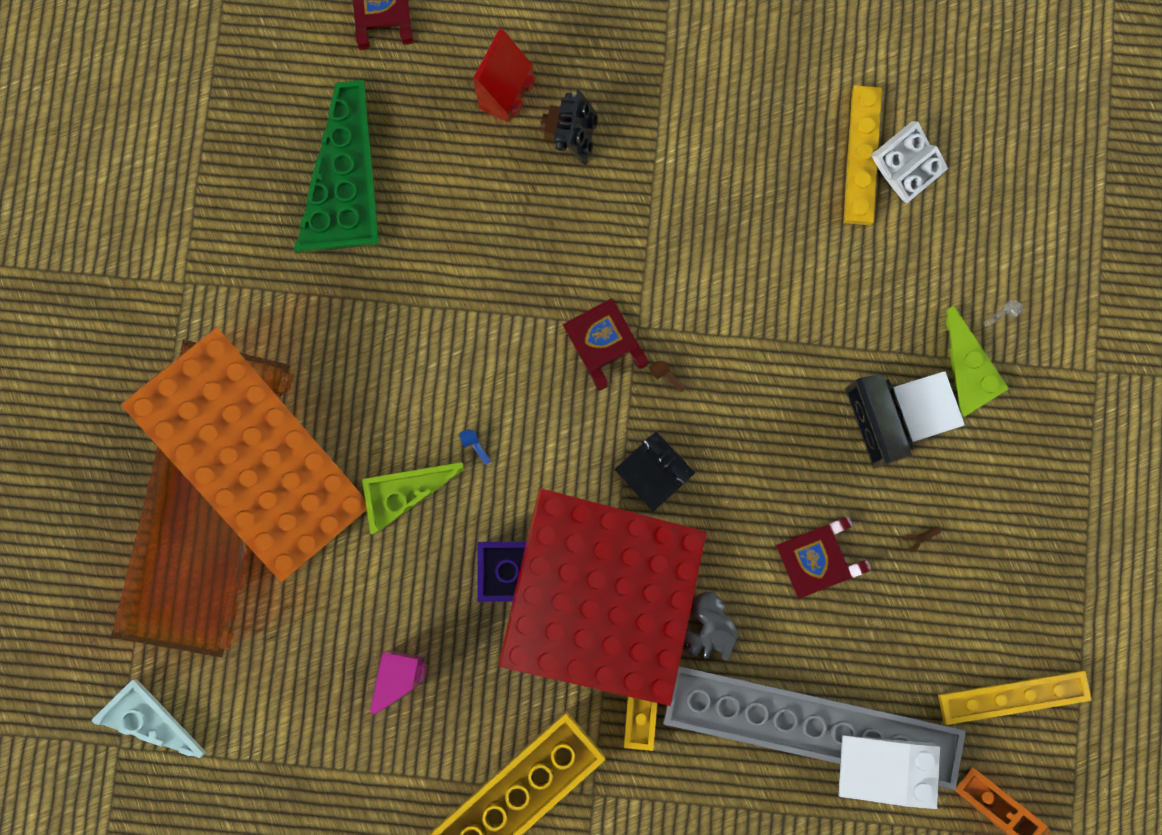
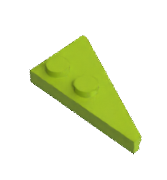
M953 305L946 310L947 331L949 330L951 348L949 349L952 371L955 374L954 389L957 391L959 410L962 418H964L1009 388Z
M463 463L362 479L370 534H377L463 472Z

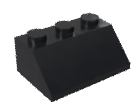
M883 373L856 379L848 385L845 391L873 469L912 456V440L909 434H905L903 431L901 410L898 406H894L891 397L894 394L890 381L888 379L885 380Z

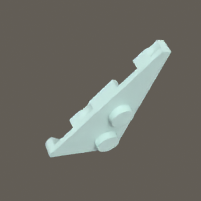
M133 679L91 720L94 724L119 730L118 732L130 734L140 740L177 750L179 753L187 756L202 758L206 754V751L137 679Z

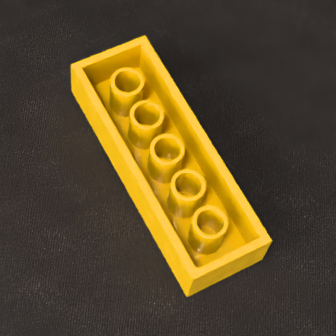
M565 711L436 826L430 835H523L606 760L605 755L571 715Z

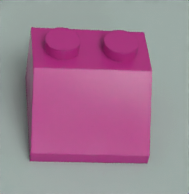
M393 650L382 653L370 713H379L417 688L419 684L425 682L428 665L424 664L425 657Z

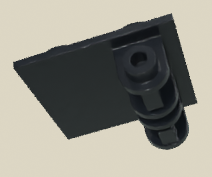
M577 90L576 95L566 93L565 97L561 99L558 119L563 122H557L556 127L559 129H556L553 143L558 151H566L567 147H569L584 165H587L588 156L593 151L592 133L598 124V114L582 92Z
M657 431L650 435L614 469L653 512L695 474Z

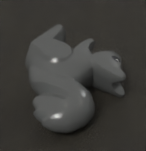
M713 592L700 593L693 600L691 606L692 614L696 620L703 624V627L699 634L686 630L685 647L691 656L698 655L702 648H704V658H708L711 652L716 650L722 653L723 660L728 661L740 633L737 631L731 618L723 613L725 605L722 603V599Z

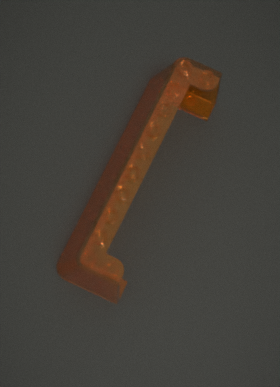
M183 339L179 357L197 342ZM240 353L280 400L283 393L291 389L294 373L289 372V364ZM157 447L111 638L223 658L224 650L230 651L234 633L229 631L228 624L229 619L236 618L239 602L234 601L236 590H242L245 573H241L243 561H249L251 549L159 447Z

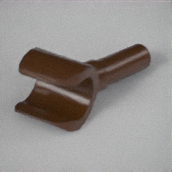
M657 361L649 366L651 373L657 380L665 375L667 380L680 392L686 388L670 372L666 362Z
M937 526L916 536L912 534L905 535L902 541L914 538L916 542L913 548L906 551L914 552L918 550L920 543L941 533V530Z

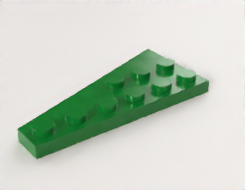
M364 80L337 82L335 84L328 111L329 117L326 129L321 139L322 145L319 157L316 159L307 195L308 201L304 217H302L300 223L301 229L298 241H296L293 250L295 254L380 245Z

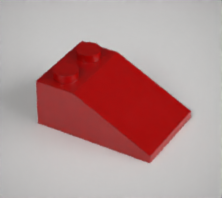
M500 28L476 71L473 81L479 109L509 123L513 115L517 116L523 105L521 99L525 91H531L536 77L533 74L531 62L509 35Z

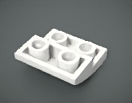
M911 121L871 155L884 178L906 203L948 169L938 147L929 144L919 122Z
M946 372L893 387V395L897 406L901 410L906 431L912 442L965 426Z

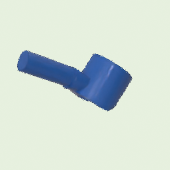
M469 429L459 434L464 448L473 445L474 450L485 465L491 462L482 449L475 431Z

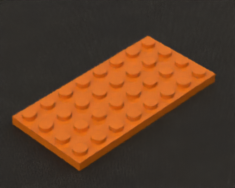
M218 327L214 328L121 403L124 410L281 583L367 510L363 495Z

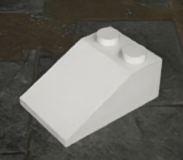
M842 735L838 796L907 807L937 809L940 747L926 742Z

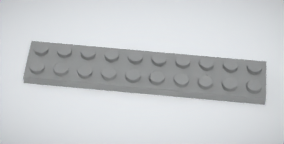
M681 666L678 668L671 706L667 705L663 721L664 725L837 764L841 763L842 735L932 743L940 747L938 786L953 790L956 789L966 730Z

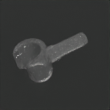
M1011 300L996 314L982 323L987 328L1006 314L1015 319L1024 307L1016 300Z

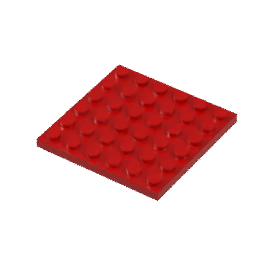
M539 489L498 667L671 706L707 532L554 491Z

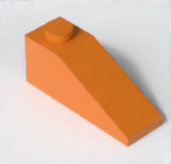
M973 767L955 789L961 797L1006 835H1049L1051 833L1046 824Z

